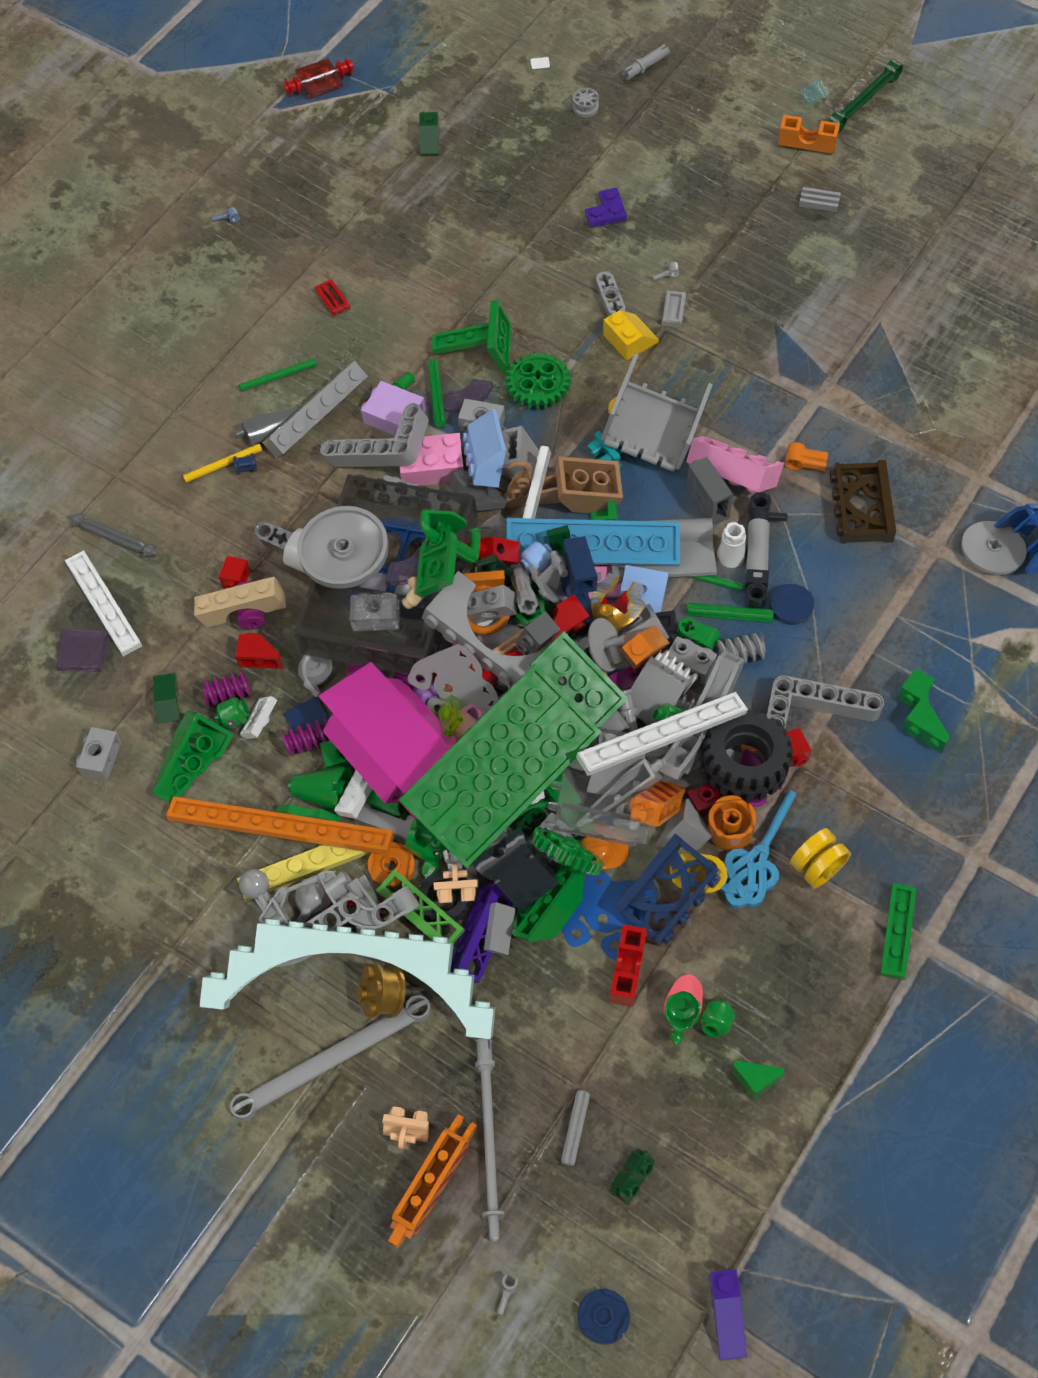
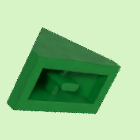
M734 1060L732 1073L752 1099L755 1100L782 1080L784 1068Z

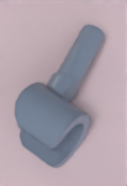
M231 207L227 210V213L213 216L212 220L217 221L229 218L232 223H236L240 220L237 210Z

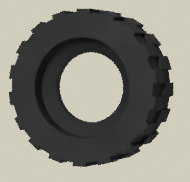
M436 872L434 875H429L425 881L423 880L418 890L432 901L433 895L437 891L434 890V882L453 881V878L444 879L443 872ZM452 889L456 896V901L451 908L443 911L458 923L468 913L471 901L462 902L461 889ZM423 901L424 906H429L426 902ZM424 910V918L428 922H437V912L435 910Z

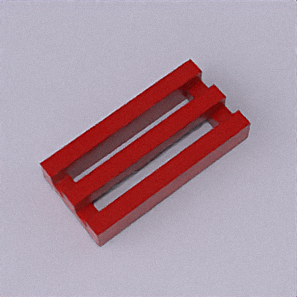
M332 279L314 287L315 292L333 317L337 316L338 312L340 314L344 313V309L347 311L351 309L350 304ZM327 286H330L331 289L334 291L336 296L341 301V305L337 302V300L330 292V290L327 288ZM321 289L324 290V292L326 293V295L329 297V299L331 300V302L334 304L335 308L332 306V304H331L330 301L327 299V297L325 296V294L322 292Z

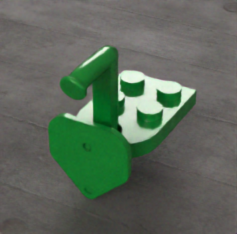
M422 510L420 527L426 538L419 553L415 595L423 598L452 585L456 556L470 564L476 563L479 558L481 529L474 528L468 531L470 534L469 547L457 540L455 534L466 527L467 521L465 518L451 511Z

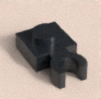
M675 610L657 612L656 615L669 636L667 640L670 642L671 647L674 642L671 635L677 634Z

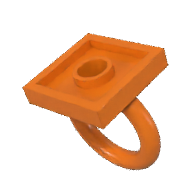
M504 570L463 574L476 584L474 592L504 585ZM510 616L502 617L496 623L489 626L477 625L470 619L468 621L475 634L490 635L500 631L507 624Z

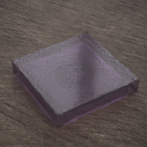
M63 629L56 664L57 670L101 672L108 637L107 631Z

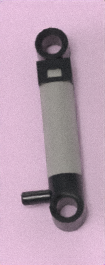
M756 492L751 496L748 510L746 595L744 600L745 607L764 609L766 606L769 583L770 520L786 522L788 518L787 513L770 512L771 497L764 492Z

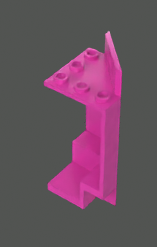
M372 662L319 695V698L333 712L323 730L324 734L385 804L401 803L398 799L458 740L402 679L386 678Z

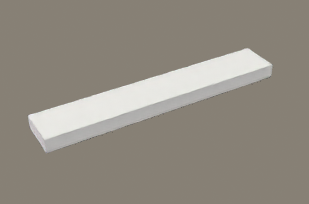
M541 445L523 518L535 519L551 455L550 449L547 446ZM522 563L511 564L510 567L513 571L519 567L523 568Z
M83 550L66 559L67 566L122 656L142 647L140 640L85 551Z

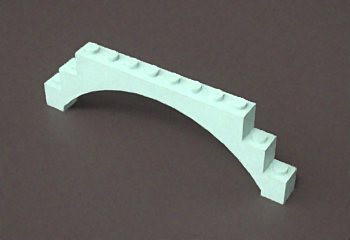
M265 919V923L257 924L254 951H252V946L238 945V949L230 950L227 977H225L226 973L211 972V976L203 977L200 1007L226 1009L230 1006V1000L247 984L273 967L292 959L323 953H351L368 956L391 963L413 974L430 986L456 1013L466 1028V1037L491 1039L493 1037L496 1007L490 1006V1002L475 1001V1005L472 1004L474 975L469 974V970L454 969V973L450 972L453 943L447 942L448 938L433 936V941L423 940L424 935L409 934V938L399 937L398 932L385 931L384 935H375V930L361 929L360 933L351 932V927L337 926L336 930H328L327 925L313 924V927L309 928L303 927V922L289 921V925L279 924L280 920Z

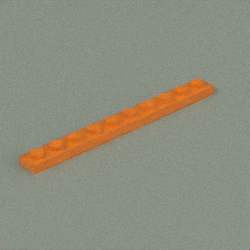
M174 796L166 814L168 821L384 855L389 854L394 838L393 830Z

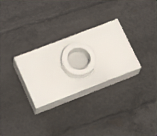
M274 697L259 698L240 733L243 738L252 739L259 736L262 728L269 722V715L277 702Z

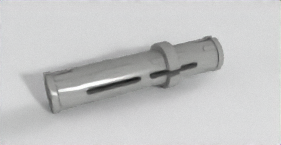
M663 44L643 58L636 59L632 65L622 70L623 78L628 81L635 75L644 73L646 68L670 54L669 48Z

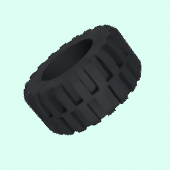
M748 710L745 715L707 730L701 754V767L704 769L703 774L707 780L711 779L710 785L714 789L719 788L720 793L724 796H738L745 798V801H753L756 797L758 800L766 798L767 793L773 795L777 792L778 787H782L788 775L793 749L791 748L792 742L790 737L786 736L787 731L783 726L779 727L778 721L774 718L769 719L766 717L767 714L761 712L756 714L753 710ZM735 745H749L761 751L767 761L758 766H744L733 761L728 756L726 750Z

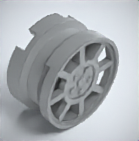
M581 88L575 91L573 94L574 113L583 118L594 116L599 109L598 93L591 88Z

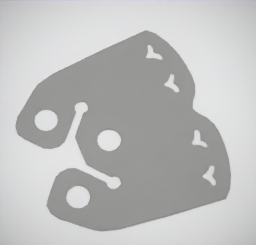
M459 644L419 660L413 665L408 676V682L421 690H426L430 688L431 674L433 672L437 674L434 681L435 690L441 698L454 702L455 706H450V704L438 698H430L427 707L437 718L446 721H454L460 710L470 703L487 711L491 707L488 704L491 701L494 704L499 699L494 687L482 678V667L478 660L468 649ZM459 651H461L462 654L466 655V657H464V656H459V655H460V652H459ZM471 664H473L472 667L475 669V671L469 668ZM416 675L424 676L425 681L423 683L418 682L415 678ZM445 684L451 685L453 688L452 692H446L443 686ZM484 687H486V691H488L489 694L486 693V692H483ZM434 705H441L443 707V711L436 712L434 710Z

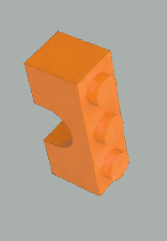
M783 115L778 145L834 154L840 123L821 121L820 127L817 130H807L802 126V117Z

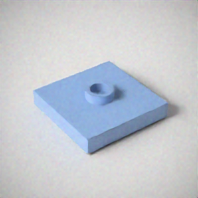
M626 565L619 596L629 589L632 582L642 584L643 588L640 595L645 602V606L650 603L655 613L661 612L669 573Z

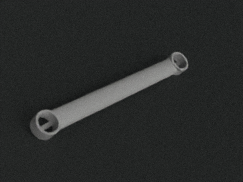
M422 995L412 996L406 1005L403 1006L397 1017H384L252 1092L236 1095L230 1103L232 1114L240 1121L249 1120L260 1108L413 1022L425 1021L431 1014L428 999ZM424 1005L428 1006L427 1011L423 1015H412L413 1011ZM252 1104L249 1113L245 1115L236 1114L237 1110L241 1107Z

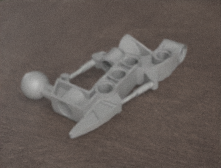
M258 869L247 870L239 880L241 893L249 899H255L263 911L259 917L261 923H265V919L280 920L279 924L289 925L291 920L285 912V904L289 893L321 881L334 905L303 924V927H313V924L327 925L328 930H336L337 926H343L349 922L356 926V933H360L361 929L372 930L388 925L420 906L407 885L380 903L366 875L352 881L345 871L338 874L336 871H322L293 886L279 888L272 899L267 892L269 888L268 877L263 871ZM349 900L354 901L357 905L355 913L347 909V902ZM381 908L388 909L390 913L388 920H383L380 917L379 911ZM329 913L336 916V925H330L327 922V915ZM313 955L295 958L275 967L295 964Z

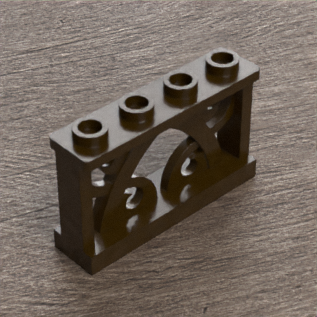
M877 460V463L840 464L836 462L834 469L830 470V483H834L832 500H836L834 516L839 520L836 530L837 536H841V543L861 541L893 543L896 534V524L886 460ZM872 474L865 478L862 477V475ZM844 475H854L858 481L856 482L853 478L848 477L850 482L844 483L842 477ZM872 487L877 489L876 492H871L869 490ZM861 489L869 498L879 500V503H875L868 508L866 514L859 511L850 502L853 496ZM873 511H878L881 514L879 516L873 514V517L870 516ZM849 522L856 524L854 528H857L860 523L865 524L861 530H851L848 527ZM871 526L878 529L868 530V527Z

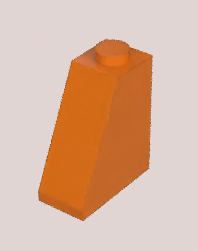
M653 626L640 632L622 646L620 654L630 667L636 671L651 656L653 657L667 646L669 642L659 629Z

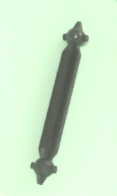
M83 513L68 516L72 521L71 525L73 527L82 526L83 529L133 551L142 552L143 557L158 555L153 543L145 545L143 541L97 521L84 519Z

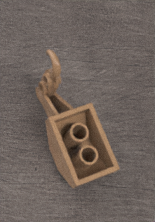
M558 456L555 461L556 473L545 477L538 505L563 503L571 512L591 513L607 509V502L616 501V505H619L623 499L619 462ZM516 461L507 467L508 470L515 467L524 468L516 472L507 487V492L503 495L507 501L505 505L507 508L526 506L532 482V465L527 461Z

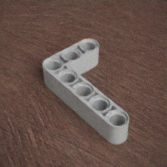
M410 403L402 412L395 438L327 440L321 445L320 453L333 467L409 466L414 464L418 458L429 419L417 403Z
M778 676L773 682L767 718H774L778 721L779 727L783 726L786 728L790 706L866 721H875L880 718L884 699L877 693L790 676ZM779 688H784L787 691H780ZM802 692H805V693H808L809 695H808V696H804V695H802L801 693H802ZM823 697H829L832 700H826ZM846 701H851L854 704H847ZM872 705L875 706L877 709H872L868 706ZM779 707V708H782L783 710H782V711H777V710H775L774 708Z

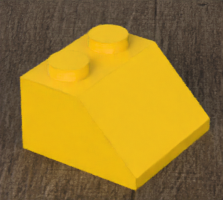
M619 310L603 319V335L626 361L634 357V354H639L659 342V339L636 314Z

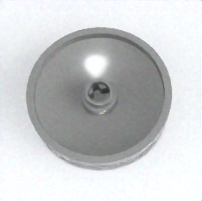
M339 506L319 513L306 524L300 534L297 550L302 568L312 580L330 588H350L368 581L379 572L386 561L389 542L382 522L374 514L359 507Z

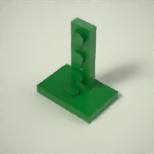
M498 300L490 301L489 323L433 334L431 350L434 355L487 345L488 352L501 374L509 370L512 324Z

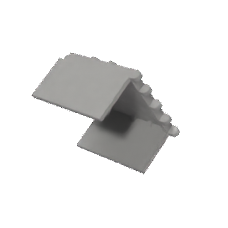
M634 354L601 440H604V445L616 450L618 446H622L621 452L637 457L638 453L642 454V460L654 465L657 464V461H660V467L674 472L675 469L679 470L713 384H708L697 408L684 404L686 400L684 398L679 402L665 396L666 391L664 390L662 394L646 389L648 385L646 383H643L642 387L631 383L630 377L639 356Z

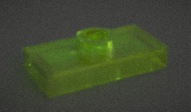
M452 694L448 696L438 711L443 733L449 737L454 734L463 721L458 699Z

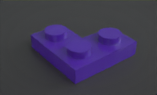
M618 188L599 191V199L602 205L585 209L589 228L627 221V214Z

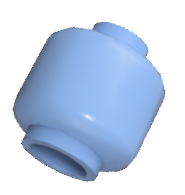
M534 542L522 552V560L520 562L530 574H532L529 569L531 564L540 571H544L551 565L550 553L552 549L546 543L542 545L539 542Z

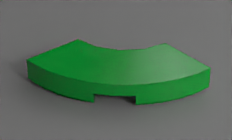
M292 804L280 805L276 811L278 813L339 822L340 818L339 815L323 809L303 808Z

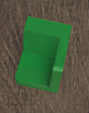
M616 501L607 502V511L591 512V520L617 521Z

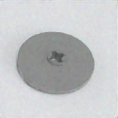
M982 521L971 525L962 537L961 548L965 558L974 567L986 573L996 575L1009 574L1021 567L1026 558L1027 548L1018 532L1014 533L1012 531L1014 529L1011 527L995 528L994 524L997 523L995 521Z

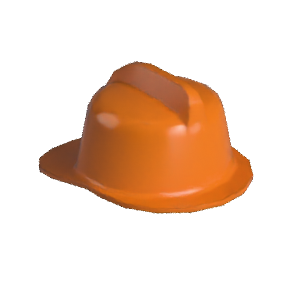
M590 834L579 841L583 846L587 847V850L594 852L595 855L599 856V859L603 860L605 864L602 870L621 866L629 856L627 842L615 834Z

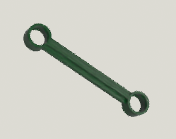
M895 59L890 60L884 72L841 112L835 111L828 122L840 123L838 132L840 133L850 117L890 80L894 82L899 78L904 65Z

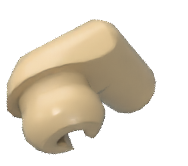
M411 577L407 581L410 591L402 600L403 606L407 609L415 607L423 599L415 595L417 577Z

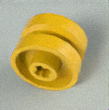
M828 828L822 829L810 837L790 860V865L798 873L806 872L804 879L813 889L822 886L839 872L851 856V852L843 844L835 845L836 836Z

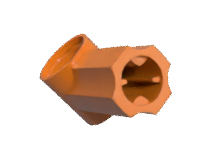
M793 442L787 447L784 464L790 470H800L804 467L825 471L828 452L806 449L802 443Z

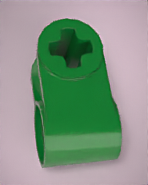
M684 618L679 622L676 637L678 636L683 639L686 636L685 638L691 640L694 644L714 651L721 633L714 627L707 626L691 618Z

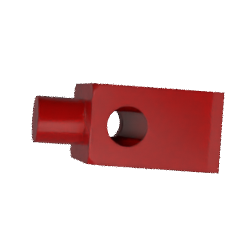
M500 537L480 538L479 558L474 564L489 568L519 563L518 541ZM499 549L503 550L502 554L498 553Z

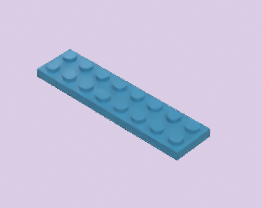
M507 518L506 539L519 542V563L522 560V552L534 542L549 545L546 530L568 525L571 538L586 536L594 564L680 565V522Z

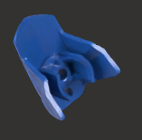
M1027 503L1024 506L1016 507L995 523L994 527H1014L1015 529L1012 530L1014 533L1021 532L1027 536L1035 528H1038V504ZM1037 536L1036 541L1026 549L1027 552L1035 555L1025 569L1027 574L1038 572Z

